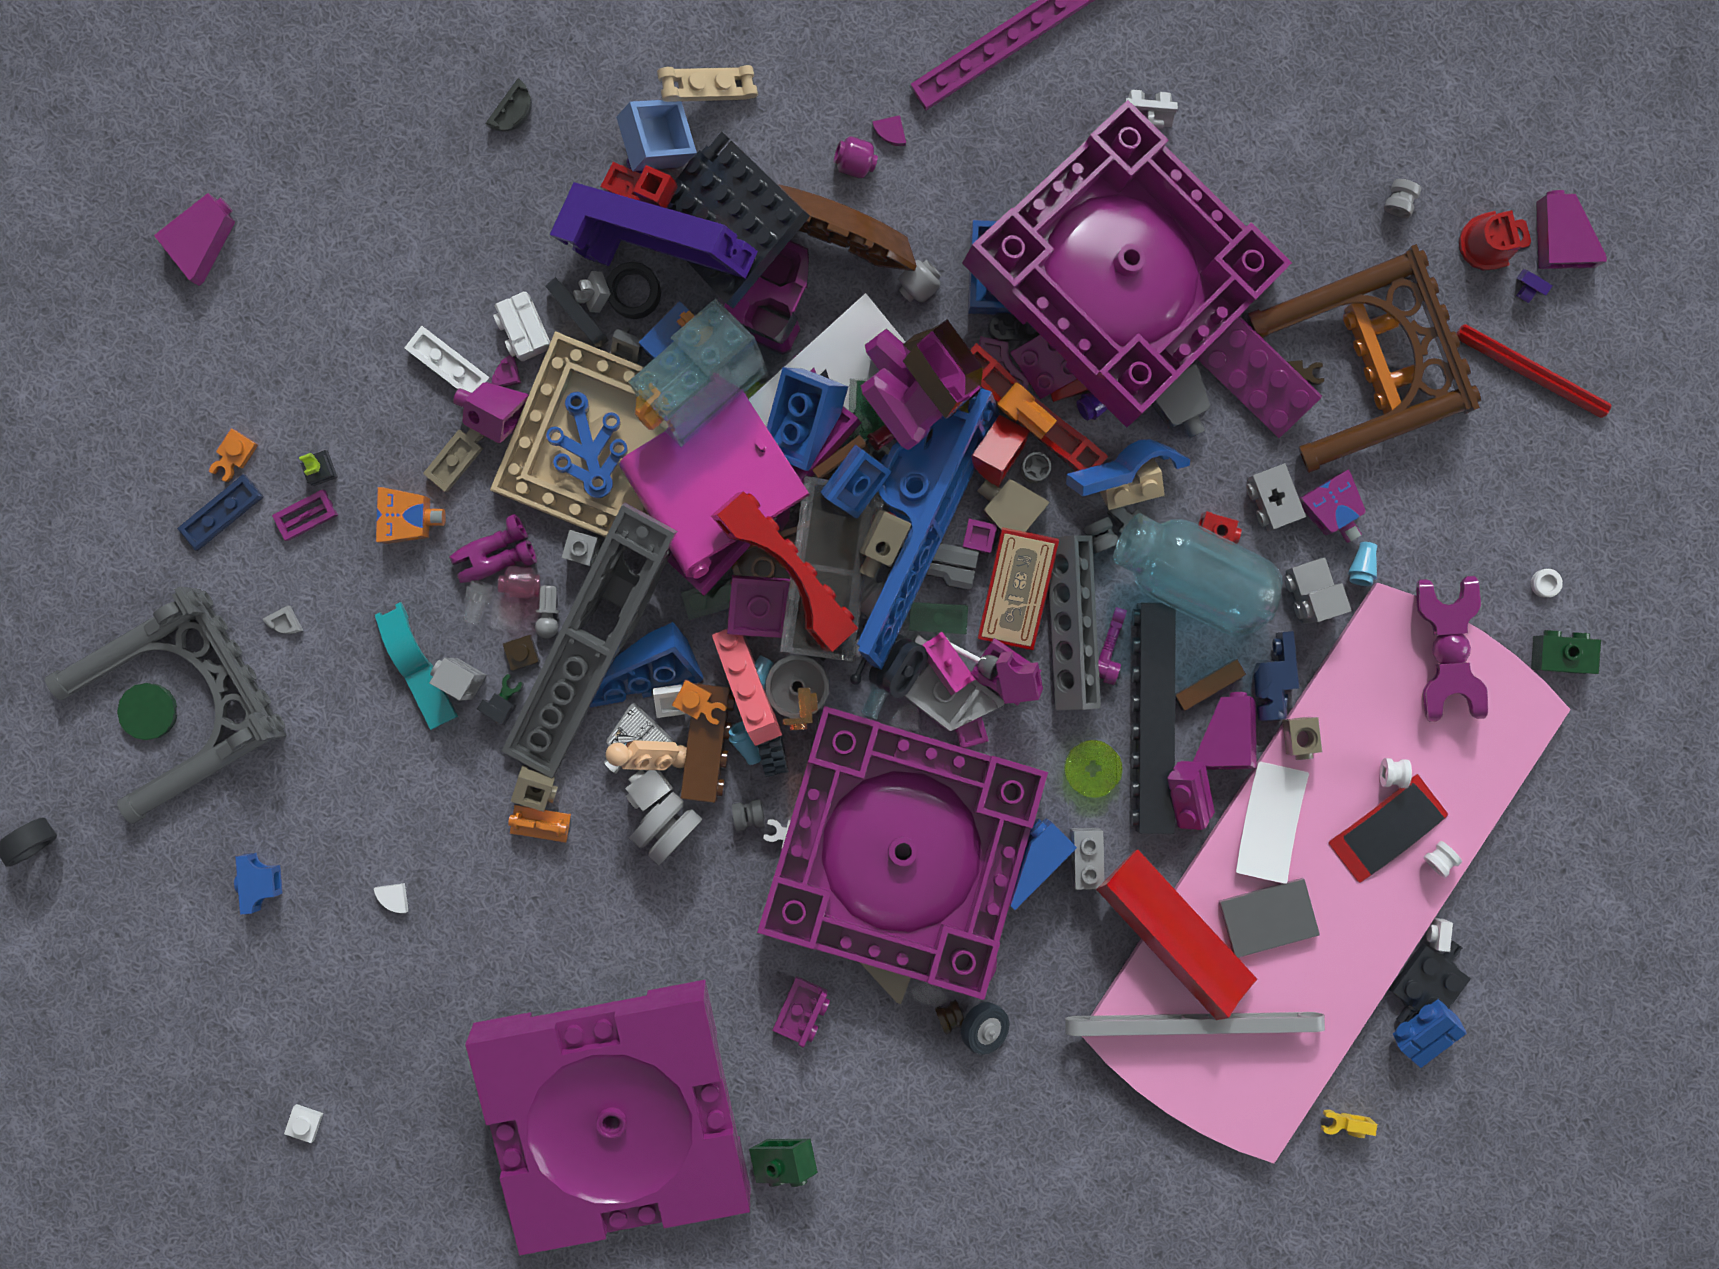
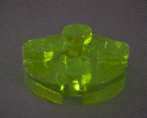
M1099 740L1082 741L1072 747L1064 762V774L1067 782L1072 789L1086 797L1096 798L1107 795L1114 789L1122 777L1123 767L1120 756L1111 746ZM1092 760H1095L1096 765L1101 766V770L1097 771L1094 777L1090 776V772L1085 771V767L1090 765Z

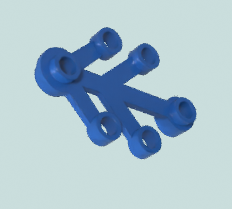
M573 392L567 396L565 406L568 413L575 417L581 444L565 436L559 427L548 429L546 437L551 445L560 446L587 462L589 471L573 464L570 457L563 453L555 456L553 463L558 472L568 473L584 482V488L588 495L594 498H603L613 488V481L610 475L620 459L628 453L625 441L616 439L610 444L611 454L600 468L598 456L613 432L620 428V418L616 413H607L603 417V427L593 441L586 413L589 410L588 399L581 392ZM574 399L582 401L577 407L571 405ZM614 418L617 420V423L614 426H608L606 424L607 420ZM558 432L561 434V437L558 440H552L550 438L551 435ZM622 445L624 450L621 453L614 452V447ZM565 459L568 461V464L565 467H559V460ZM596 479L603 480V485L595 487L593 482Z

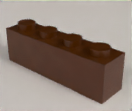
M696 683L695 685L712 693L708 700L709 702L723 703L727 710L723 711L720 708H715L712 711V716L720 721L718 725L710 723L704 713H701L698 719L691 716L681 799L715 803L718 796L723 797L725 779H720L721 767H727L728 751L724 750L725 739L730 737L729 730L732 727V722H727L728 711L734 710L735 698L731 694V687Z

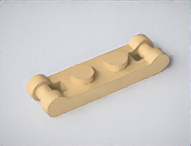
M750 65L738 68L696 69L663 67L657 70L658 80L663 85L661 90L662 100L665 102L745 100L758 96L757 86L753 85L752 80L754 77L753 67ZM735 80H741L742 87H736ZM674 82H678L679 89L674 86Z

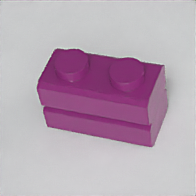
M1193 761L1177 762L1167 778L1169 789H1171L1170 793L1177 826L1180 829H1205L1209 819L1215 813L1205 763Z

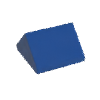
M854 445L821 490V493L830 502L857 519L892 471L860 447Z

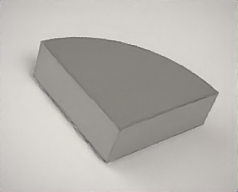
M286 606L263 618L268 627L283 634H296L303 631L291 606Z

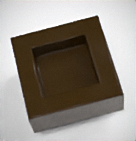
M532 635L503 643L511 671L540 662Z

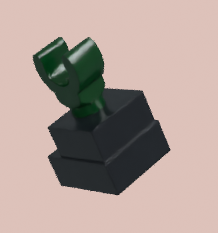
M509 674L502 680L503 687L500 693H494L490 701L482 700L477 707V710L500 725L506 724L516 707L509 699L514 693L520 692L524 686L523 682H519L514 689H511L508 686V682L512 676Z

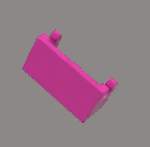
M943 632L922 645L928 653L927 662L951 696L975 680Z

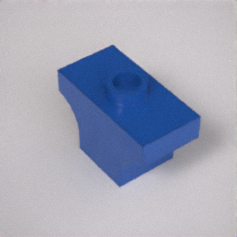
M256 853L235 857L237 876L234 879V888L239 895L240 915L261 910V905L265 898L282 894L280 865H264L259 861Z

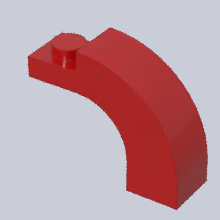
M613 162L600 187L607 192L667 208L678 185L670 175L646 165L641 174Z

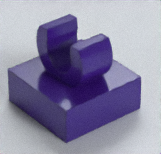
M1523 269L1517 279L1525 284L1520 288L1516 296L1529 303L1537 291L1546 296L1553 285L1530 271Z

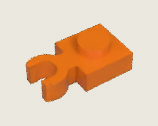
M231 428L216 453L223 457L220 461H216L210 466L209 472L216 474L221 467H224L225 475L221 480L225 482L231 481L234 476V466L237 465L240 468H244L258 444Z
M685 680L672 706L695 719H698L701 713H704L707 720L716 725L720 721L712 716V711L715 708H720L723 711L727 710L723 703L709 702L708 700L712 693L688 680Z

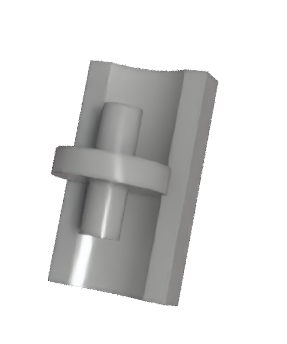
M1142 90L1130 91L1126 101L1129 100L1157 129H1163V127L1172 128L1174 116L1178 109V102L1172 101L1171 93L1159 92L1154 100H1145V93Z

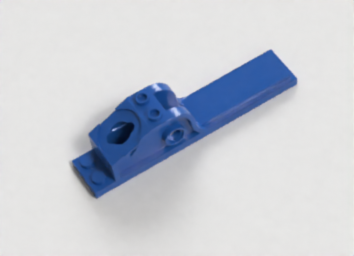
M981 388L977 397L974 396L969 404V413L958 410L950 418L946 419L944 416L939 418L930 427V430L933 429V436L926 444L927 435L909 450L903 448L897 442L892 446L889 454H886L881 461V464L892 472L878 490L879 494L891 513L911 523V530L857 643L858 651L873 667L882 670L975 470L972 455L1000 415L991 391Z

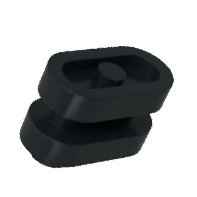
M898 634L882 670L871 667L869 671L871 684L895 698L904 697L911 690L927 663L928 653L926 648Z

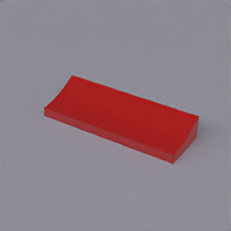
M1138 849L1133 851L1096 889L1216 1021L1229 1018L1246 992L1258 980Z

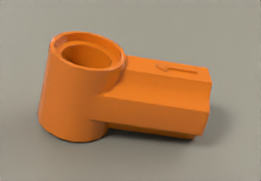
M1015 383L997 403V406L1012 420H1018L1041 440L1057 420L1034 401L1035 398L1024 387Z

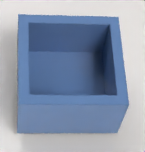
M682 101L629 102L616 117L632 171H643L646 165L654 169L683 167L697 153Z

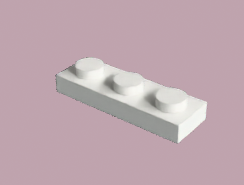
M423 326L419 328L405 346L407 351L457 389L461 388L472 393L482 383H489L492 380Z

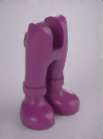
M513 514L507 517L506 529L503 532L500 530L493 535L474 540L449 556L452 565L469 559L473 567L457 574L460 583L481 580L506 567L515 565L516 562H523L526 566L537 563L535 551L528 540L517 544L511 550L507 549L500 554L487 557L489 553L499 548H504L510 543L528 538L527 532L517 515Z

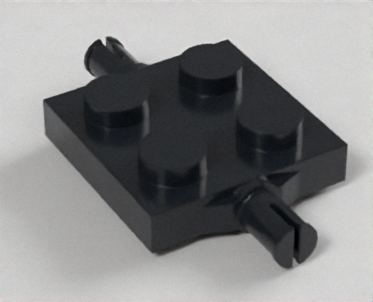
M1451 941L1450 952L1445 951L1441 954L1434 952L1423 943L1420 945L1389 988L1405 1005V1008L1396 1018L1398 1022L1410 1021L1415 1013L1419 1014L1422 1007L1428 1004L1431 1005L1437 999L1450 1009L1471 979L1460 971L1453 962L1463 947Z

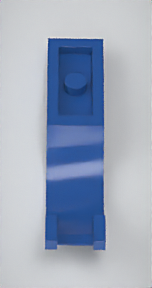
M1138 440L1128 445L1115 461L1067 474L1066 485L1081 496H1086L1131 483L1137 471L1151 458L1158 456L1162 460L1170 458L1176 469L1190 466V459L1177 452L1174 448L1154 440Z

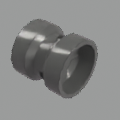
M1031 453L1022 462L1020 473L1023 479L1029 483L1042 482L1051 471V462L1043 453Z
M1110 517L1083 528L1086 536H1092L1094 554L1120 544L1118 536L1113 534L1111 529L1113 524ZM1108 531V533L1104 535H1101L1097 538L1094 537L1097 534Z
M761 799L752 800L750 804L745 805L741 802L732 804L733 819L737 832L745 831L747 827L751 826L755 828L765 827Z

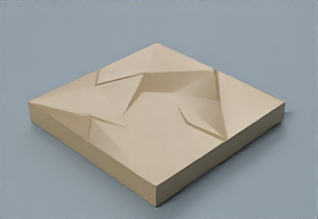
M555 331L490 491L606 537L622 504L627 503L647 515L648 513L619 466L620 461L610 475L613 481V488L603 498L591 497L585 491L584 482L568 473H560L555 469L554 458L558 454L563 453L570 457L573 464L589 471L587 462L560 446L551 445L546 437L548 429L559 427L565 436L581 444L575 417L568 413L565 406L567 396L573 392H581L587 397L589 410L586 413L593 441L603 427V417L607 413H616L620 418V428L613 432L598 456L600 468L611 454L610 444L616 439L625 441L628 448L627 454L710 404L716 398L714 395ZM650 383L668 399V403L674 409L673 414L667 417L654 430H648L635 415L636 397L646 390ZM574 399L571 405L577 407L582 401ZM610 418L607 420L606 424L608 426H614L617 423V420L614 418ZM555 432L551 435L550 438L552 440H558L561 437V434ZM622 445L614 447V452L621 453L624 450ZM561 459L558 462L559 467H565L568 464V461L565 459ZM596 479L593 482L595 487L603 485V480Z

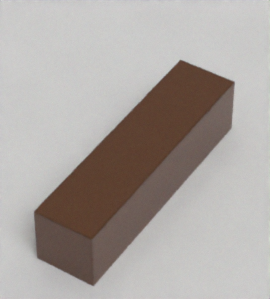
M1233 659L1175 693V700L1181 710L1185 711L1245 676L1246 673L1238 659Z

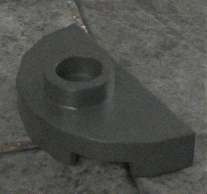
M519 78L485 123L487 127L496 131L508 132L519 128L527 120L531 112L532 99L526 85Z

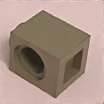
M1310 716L1282 720L1286 754L1295 755L1296 760L1313 759V753L1322 752L1318 717ZM1301 731H1305L1308 735V741L1301 747L1297 743V735Z

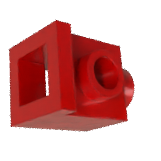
M1206 511L1201 514L1194 541L1228 550L1231 549L1232 544H1238L1242 529L1237 528L1239 521ZM1218 526L1225 528L1226 533L1224 536L1217 534Z

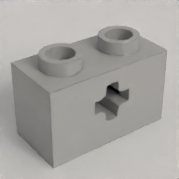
M1285 463L1247 478L1249 484H1246L1247 493L1251 500H1256L1259 508L1256 511L1257 519L1262 527L1266 526L1267 531L1306 517ZM1277 494L1279 500L1270 503L1268 497Z
M444 658L442 661L438 660L432 668L430 675L433 678L430 684L460 701L473 700L486 674L458 658Z
M1070 828V841L1077 847L1071 853V884L1076 890L1097 889L1104 882L1103 830L1100 828Z

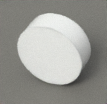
M1542 569L1533 575L1531 588L1539 597H1553L1562 588V578L1555 570Z

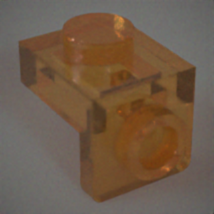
M811 687L798 688L800 717L783 719V725H789L790 730L807 729V723H813L812 711L818 710L817 693H811Z

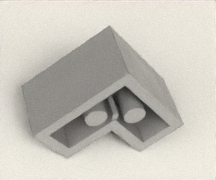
M1325 557L1286 569L1285 584L1288 591L1294 593L1297 602L1294 603V611L1299 620L1302 619L1303 623L1320 622L1351 611L1343 584L1334 585Z

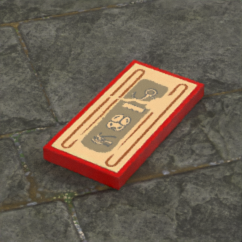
M1002 527L978 631V639L992 642L996 638L1005 645L1034 650L1059 539Z

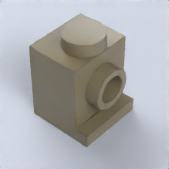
M522 765L510 802L544 812L547 802L553 803L558 787L553 785L555 777L550 778L542 773L529 770L527 766Z

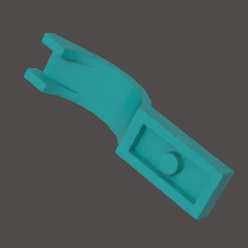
M402 602L395 604L396 609L384 615L379 612L375 614V618L389 656L405 678L430 730L457 718L458 715L447 693L430 684L433 678L430 675L433 665L419 648L410 629L407 612Z

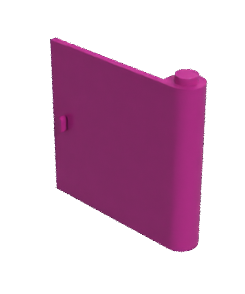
M740 386L735 387L630 452L619 463L621 470L648 515L677 531L669 549L685 576L695 579L704 576L709 571L708 567L711 564L709 557L737 541L729 539L711 517L713 513L736 493L743 491L746 494L751 493L761 505L758 509L765 517L770 516L771 518H774L809 496L807 489Z

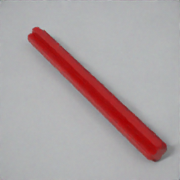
M1467 324L1462 325L1456 333L1459 341L1599 418L1605 417L1612 407L1609 402Z

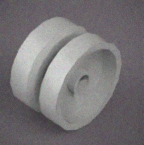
M674 792L661 804L658 803L641 820V825L629 837L639 848L645 847L655 837L658 841L649 850L648 857L658 866L702 821V818L692 809L687 810L678 820L674 818L683 807L684 802Z

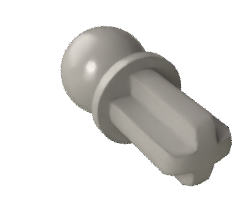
M541 586L539 588V610H536V613H541V618L537 620L535 630L540 637L546 639L552 638L558 631V623L553 618V613H559V610H556L557 588L555 586Z

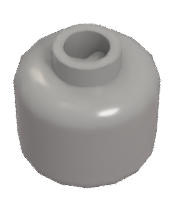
M915 260L916 270H905L899 276V281L902 285L899 291L909 302L915 299L920 303H924L940 288L939 278L941 274L928 260L924 262Z

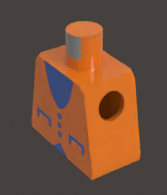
M378 487L376 542L390 544L429 538V526L445 525V509H430V498Z

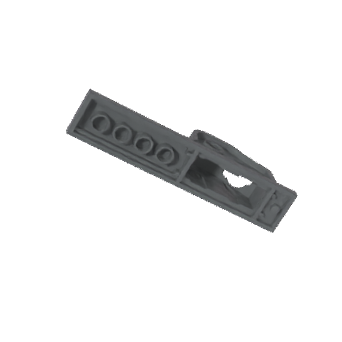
M627 503L622 504L502 752L550 778L555 776L610 665L633 634L657 587L660 576L671 554L669 547L677 533L675 529ZM629 548L647 557L639 575L632 573L624 561L623 553ZM602 598L622 608L618 616L620 619L606 642L582 630L595 613Z

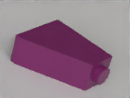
M1553 190L1547 192L1544 197L1536 202L1539 269L1596 268L1607 262V256L1576 194H1565L1564 190Z
M209 193L154 235L188 280L198 286L204 283L235 224V221L229 215L233 210L221 197L217 200Z
M1231 692L1229 697L1220 698L1193 762L1205 763L1206 770L1257 769L1256 701L1252 697L1247 696L1246 692Z

